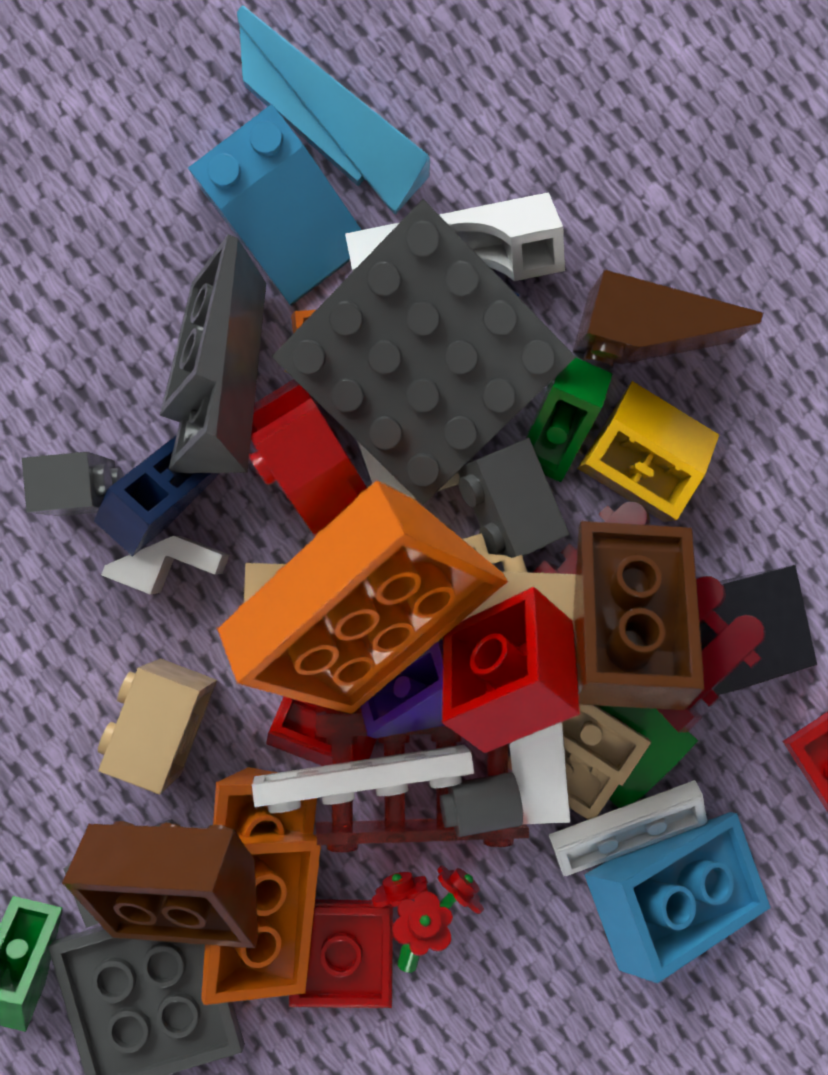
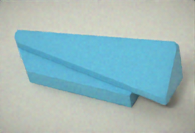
M242 5L237 11V17L240 26L242 77L245 87L267 107L273 104L293 130L357 186L365 179L387 207L396 215L429 178L430 157Z

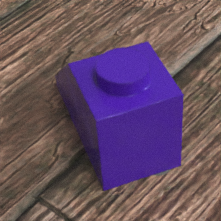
M443 639L436 642L361 706L369 737L380 738L444 726L442 723Z

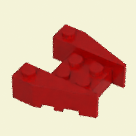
M295 379L254 403L251 440L257 451L249 455L268 486L275 481L279 483L312 534L316 536L352 504L359 494L368 488L310 394Z

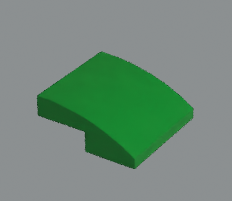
M596 705L651 740V744L623 786L619 784L609 798L618 808L639 800L698 742L689 731L678 732L656 708Z

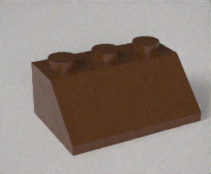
M116 821L112 825L88 824L62 884L111 937L244 948L256 947L258 922L255 859L234 829L223 825H210L207 828H187L173 823H162L159 826H136L125 821Z

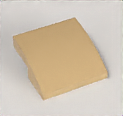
M579 704L580 715L562 722L569 808L589 820L599 815L619 784L623 786L651 744V740L600 707ZM511 755L505 764L510 770H512Z

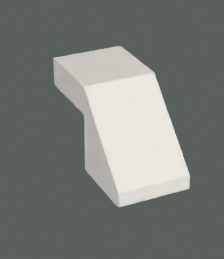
M171 536L141 549L133 557L128 555L105 565L101 575L147 594H157L162 591L174 559L215 575L223 574L230 555L183 536Z

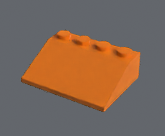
M376 480L367 490L359 494L355 501L325 529L321 530L294 558L281 567L251 598L241 604L237 611L220 625L217 630L237 684L353 714L503 587L508 580L504 573L415 499Z

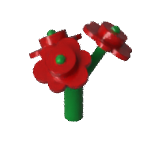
M442 865L437 869L439 882L449 892L440 902L434 893L428 891L426 876L414 878L411 872L392 874L383 880L381 886L376 888V895L371 899L374 907L398 906L399 918L392 926V935L398 943L402 944L397 961L400 970L412 973L417 969L420 956L425 955L429 949L439 952L449 946L451 932L448 926L453 919L449 909L456 901L464 907H469L476 914L483 912L484 908L479 902L480 897L477 894L480 888L473 879V876L464 870L457 868L455 871H449Z

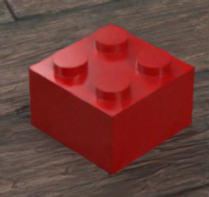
M534 586L461 621L443 637L442 723L482 752L487 753L580 715L573 620Z

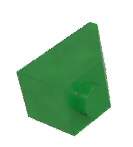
M577 357L551 381L525 439H530L545 476L562 482L599 415L613 375Z
M12 896L0 923V1026L24 1032L27 1031L46 983L51 962L48 946L57 937L63 912L62 907Z

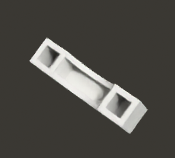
M549 192L439 214L490 268L504 273L513 281L565 271L563 225ZM399 223L345 233L352 271L361 264Z

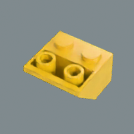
M631 381L577 469L630 502L641 504L648 513L663 522L676 521L706 474L719 434L639 384Z

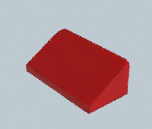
M284 696L268 732L266 744L318 765L326 766L370 759L377 738L368 736L362 716Z

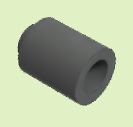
M512 772L462 780L461 784L448 787V794L440 795V807L445 828L454 827L458 837L523 825L521 795L517 780Z

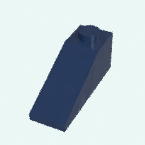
M176 436L110 486L94 518V522L132 557L166 529L220 474L177 473L168 470Z

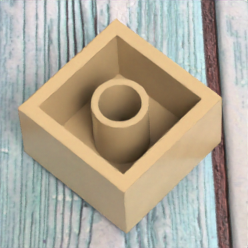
M161 658L138 667L136 673L130 671L126 675L118 693L117 702L124 705L117 723L110 722L107 725L98 745V753L104 755L98 771L160 795L182 774L217 680Z

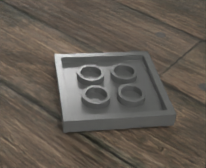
M102 926L55 939L48 946L85 1075H169L242 1053L245 1043L233 1002L204 1005L201 1001L205 944L113 938Z

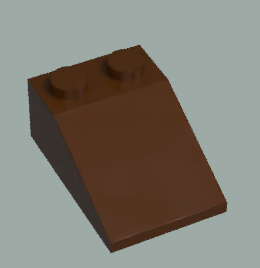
M604 269L588 293L573 351L585 354L583 361L597 367L611 369L614 363L622 365L732 343L759 325L762 321L763 312Z
M590 521L580 522L573 608L579 704L685 710L704 690L692 528Z

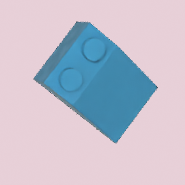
M273 104L269 105L188 167L199 188L290 306L350 261L345 233L360 231L361 228L306 147Z
M733 812L707 820V823L703 826L606 861L584 874L619 971L655 983L661 982L771 908L738 815Z

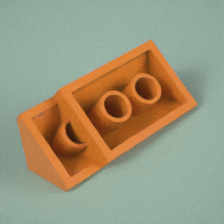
M247 767L216 782L213 825H223L234 829L255 859L258 940L255 948L205 945L201 1001L204 1005L304 994L306 990L322 841L314 834L317 798L300 800L301 807L288 812L269 813L268 805L255 807L252 791L254 777L278 772Z

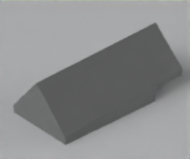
M229 234L191 283L160 411V416L180 422L168 469L177 473H248L266 282L239 239Z

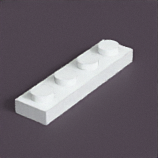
M458 745L255 776L252 783L254 806L268 805L269 813H281L296 810L301 807L300 800L322 797L323 804L331 805L354 800V792L376 789L377 796L402 794L409 791L408 784L429 781L431 788L450 787L461 784L462 775L474 774L471 751L466 745Z

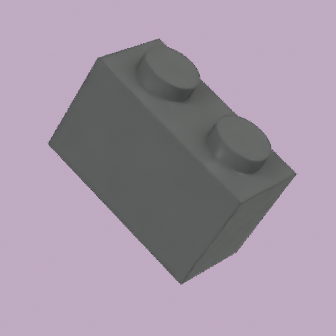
M529 438L470 462L458 471L461 495L464 501L474 509L481 526L479 534L482 533L489 554L504 555L511 558L519 555L525 556L570 535Z
M88 451L21 458L26 513L52 516L97 513L108 488L124 476L122 469L115 468V460Z

